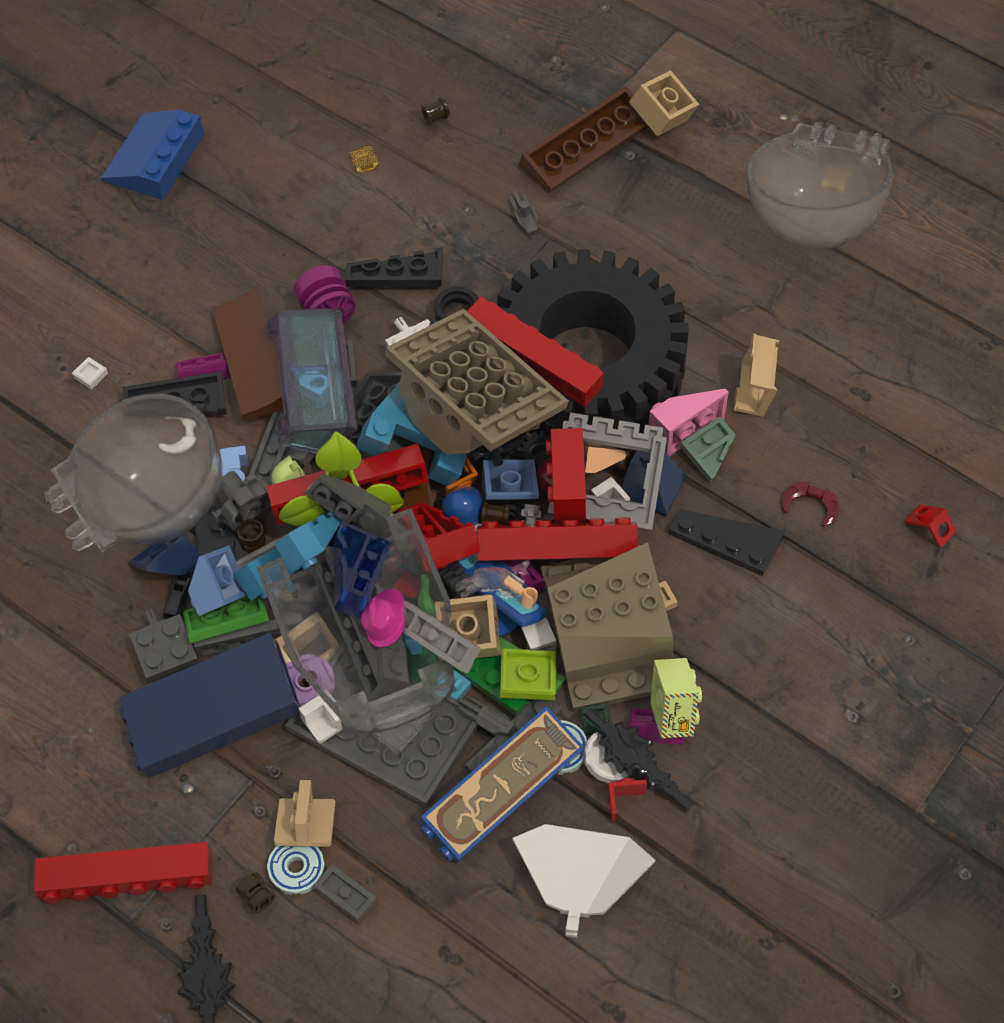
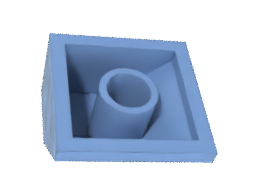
M483 460L482 491L485 500L539 499L534 460H503L504 463L500 466H494L492 460Z
M230 546L223 547L198 558L188 590L191 604L196 609L198 616L247 596L234 575L240 569Z

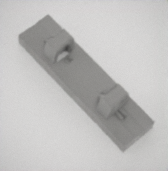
M404 600L405 626L403 633L460 671L468 674L481 648L414 604Z

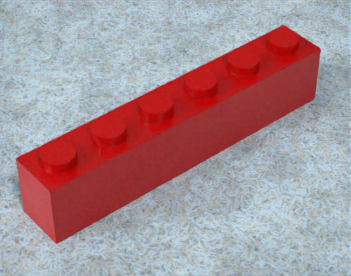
M480 297L467 311L552 387L581 406L586 407L603 388L604 372L598 366L589 364L581 359L577 353L568 351L560 346L556 340L542 335L535 327L526 325L514 314H508L500 309L496 303Z
M418 444L361 459L360 465L353 470L360 488L364 490L372 485L387 484L400 491L429 482L425 462ZM325 470L266 486L277 525L285 523L279 519L281 509L292 499L307 495L305 491L321 474L326 475ZM349 475L341 479L353 484Z
M630 517L615 518V522H604V518H589V523H578V519H562V523L551 524L550 519L535 520V524H525L524 520H510L509 525H498V521H483L482 525L477 526V539L480 552L477 553L478 561L616 557L638 547L637 523L631 521Z
M208 842L35 858L34 892L39 900L45 903H58L61 899L67 898L82 901L89 899V896L97 895L112 898L118 896V893L128 892L133 895H142L147 893L148 890L172 892L179 887L201 889L205 885L212 884V851Z

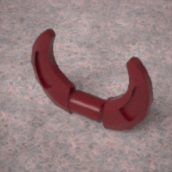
M797 482L788 487L783 494L782 507L785 513L789 512L790 503L795 498L807 494L814 498L822 499L821 503L827 509V517L822 522L823 527L830 525L838 516L839 503L837 497L827 488L824 491L823 489L811 486L810 482Z

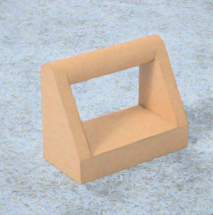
M583 442L585 473L599 472L622 461L626 457L625 451L612 446Z

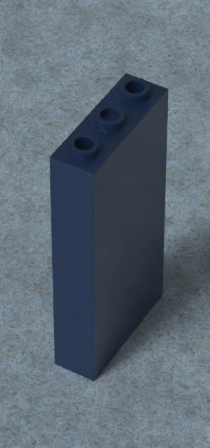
M271 632L119 697L122 708H119V713L129 729L126 732V737L136 752V755L133 756L135 766L138 771H143L150 778L300 713L299 708L301 707L281 648Z

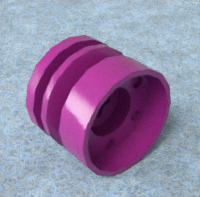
M324 265L312 268L302 274L295 282L293 288L294 295L300 307L303 308L304 315L307 317V321L312 328L321 331L331 330L348 321L354 314L356 309L355 300L336 267Z

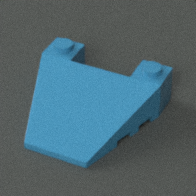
M399 382L364 424L356 448L374 456L383 454L390 444L392 435L396 434L435 451L428 472L429 479L446 486L454 483L462 473L467 454L446 455L411 422L399 392Z
M328 512L325 516L321 515L316 518V521H309L291 531L274 544L276 546L275 549L237 571L234 575L249 599L252 601L261 596L264 600L276 592L274 587L295 571L301 567L306 570L317 563L316 556L325 551L341 520L331 512Z

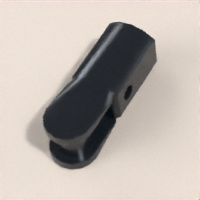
M174 575L170 594L163 612L165 619L179 614L182 617L189 596L188 590L192 580L191 576L181 578L180 575ZM178 588H183V592L177 591Z

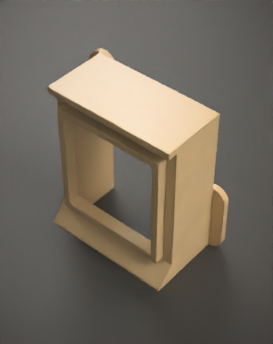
M753 333L751 344L741 362L739 388H736L734 394V412L739 411L764 417L778 391L774 384L778 353L777 346L780 340Z

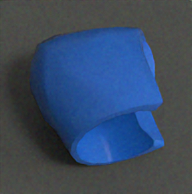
M464 486L451 491L443 499V516L448 518L451 516L458 517L459 522L465 525L468 522L474 524V526L478 523L481 524L482 507L485 499L479 490L471 486Z

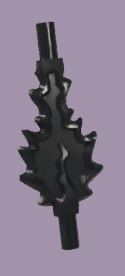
M592 708L585 713L584 717L599 730L598 734L602 736L598 743L605 747L604 761L606 763L613 762L618 773L621 774L625 770L629 778L632 777L633 772L636 770L638 777H644L647 780L650 790L658 787L663 796L667 799L671 797L685 812L693 806V803L678 790L679 786L670 780L671 774L659 770L656 767L657 762L651 760V758L656 756L648 750V747L653 746L654 743L638 735V726L626 728L622 722L613 725L609 721L606 722Z
M199 894L195 896L196 917H194V924L192 926L195 935L187 938L189 944L193 947V953L190 954V957L194 962H181L185 972L178 973L183 983V987L178 990V994L191 1001L189 1010H199V1017L203 1018V1023H215L217 1008L227 1004V1000L224 997L235 988L236 984L228 981L232 962L222 965L221 958L223 954L215 956L217 948H213L212 940L216 930L211 928L212 923L207 912V897L205 894Z

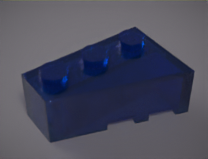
M342 521L334 540V609L361 619V614L366 608L393 542Z

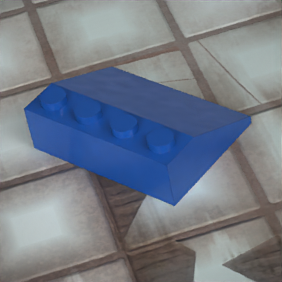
M182 110L143 113L102 175L101 180L164 200L204 136L201 117Z

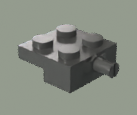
M151 608L150 611L153 618H151L148 610L144 612L149 625L129 633L148 683L199 663L180 614L159 621L156 610Z

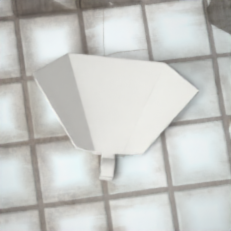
M547 824L513 837V842L545 904L559 910L561 914L568 915L565 936L577 938L580 917L589 918V915L605 914L655 863V859L630 837Z

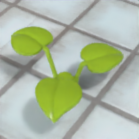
M335 431L331 438L318 450L315 457L316 464L325 470L327 476L343 479L349 475L353 484L360 487L353 470L360 465L361 454L351 441ZM376 484L366 489L368 493L391 506L389 514L399 509L404 503L400 493L390 485ZM308 495L292 499L281 509L279 519L285 523L300 527L309 521H316V518L321 515L325 516V509Z

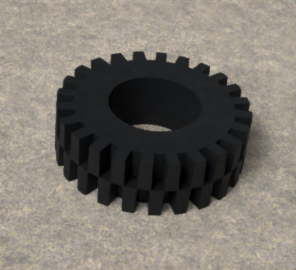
M590 249L578 250L577 264H569L564 251L553 254V268L551 270L548 269L541 259H538L530 265V278L519 270L511 277V290L506 287L500 289L497 294V305L508 314H514L526 325L535 327L542 335L549 339H553L567 330L590 327L615 335L629 350L618 361L600 368L604 372L603 388L586 407L581 406L562 394L569 401L567 408L540 423V426L545 423V436H548L549 432L551 433V429H562L563 421H569L570 412L588 415L587 425H592L593 416L614 419L613 429L618 430L620 420L638 423L644 431L645 425H649L651 408L659 402L663 403L671 397L679 396L685 373L689 326L688 322L684 323L685 309L682 302L674 303L675 290L669 283L659 288V274L652 268L639 277L638 260L628 257L620 269L615 267V253L610 251L603 252L600 264L591 263ZM538 429L528 432L532 434V432H536Z

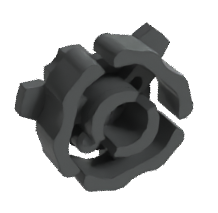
M230 471L217 482L219 489L228 500L213 516L217 522L224 519L235 532H237V528L241 523L236 516L240 515L239 518L242 521L255 519L260 522L272 509L266 487L269 485L266 482H257L255 474L247 476L242 481L235 471Z

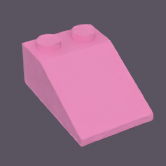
M726 389L671 397L663 403L655 404L651 408L649 425L663 427L662 437L667 438L665 453L669 457L681 449L680 444L683 440L719 416L724 420L729 393Z

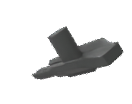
M514 192L520 209H518L513 196H510V201L515 210L514 214L519 226L527 235L537 233L539 219L533 206L529 204L523 192L521 196L524 201H521L518 192Z
M471 696L465 697L482 708L480 709L465 699L458 698L457 701L476 712L477 716L461 706L458 707L459 711L475 720L478 726L493 735L504 734L508 736L514 727V723L508 719L507 715L492 706L485 705Z

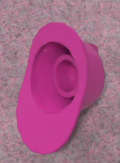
M391 588L378 593L364 607L361 613L362 626L366 631L368 640L374 646L380 648L390 646L398 640L404 630V598L399 590Z

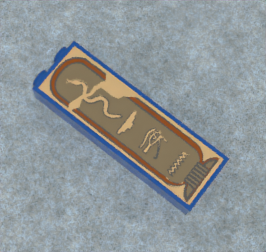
M546 706L424 813L420 818V823L422 824L420 826L421 831L428 839L432 840L435 838L441 845L439 851L449 862L453 859L458 864L581 754L584 746Z

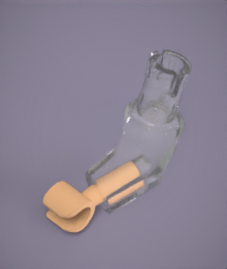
M479 568L474 571L473 576L456 583L457 592L465 589V591L459 594L462 598L477 591L490 592L498 590L512 598L516 594L521 595L520 603L526 609H532L533 604L536 603L538 598V592L535 588L528 587L524 589L522 587L524 581L505 568Z

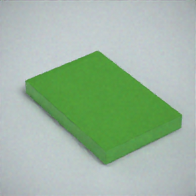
M244 596L198 616L195 608L183 611L190 643L269 621L261 596L252 601L248 596Z

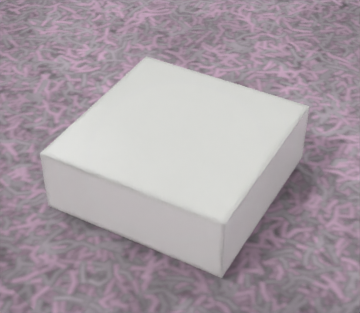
M90 357L72 372L73 378L91 390L108 374L107 368Z

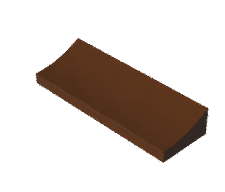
M625 86L524 152L518 165L534 176L550 193L649 126L629 103L634 95Z
M257 286L234 300L212 307L243 421L291 409L288 389Z

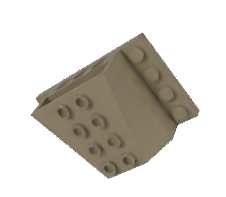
M464 309L386 347L385 356L402 370L399 392L411 422L446 455L469 453L482 445L489 451H492L522 433L539 429L541 422L566 409L569 402Z
M648 542L616 557L578 558L541 566L573 711L577 712L651 696L654 660L674 659L673 635Z

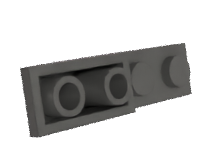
M321 474L305 491V494L347 525L354 521L391 550L409 532L407 526L389 514L391 506L366 490L347 481Z

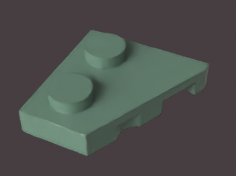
M719 416L683 440L680 448L708 482L711 483L736 434Z

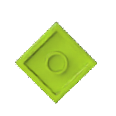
M502 648L500 698L555 700L556 651Z

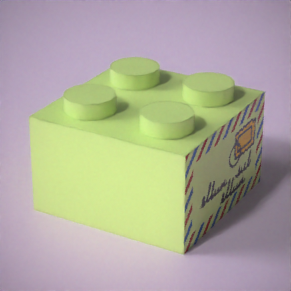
M687 658L654 660L650 705L661 738L694 736L695 725L699 724L697 704L702 702L701 687L696 686L695 670L690 669Z

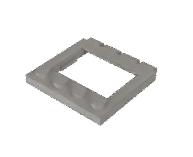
M570 412L569 421H563L562 429L583 428V442L651 453L650 462L647 463L643 490H645L643 503L586 494V520L588 521L589 518H604V522H615V518L630 517L631 521L637 523V529L652 531L667 441L666 437H662L663 427L645 425L644 434L639 433L640 424L619 420L617 430L613 429L614 419L593 416L592 425H587L588 415ZM553 502L549 503L548 514L554 515Z

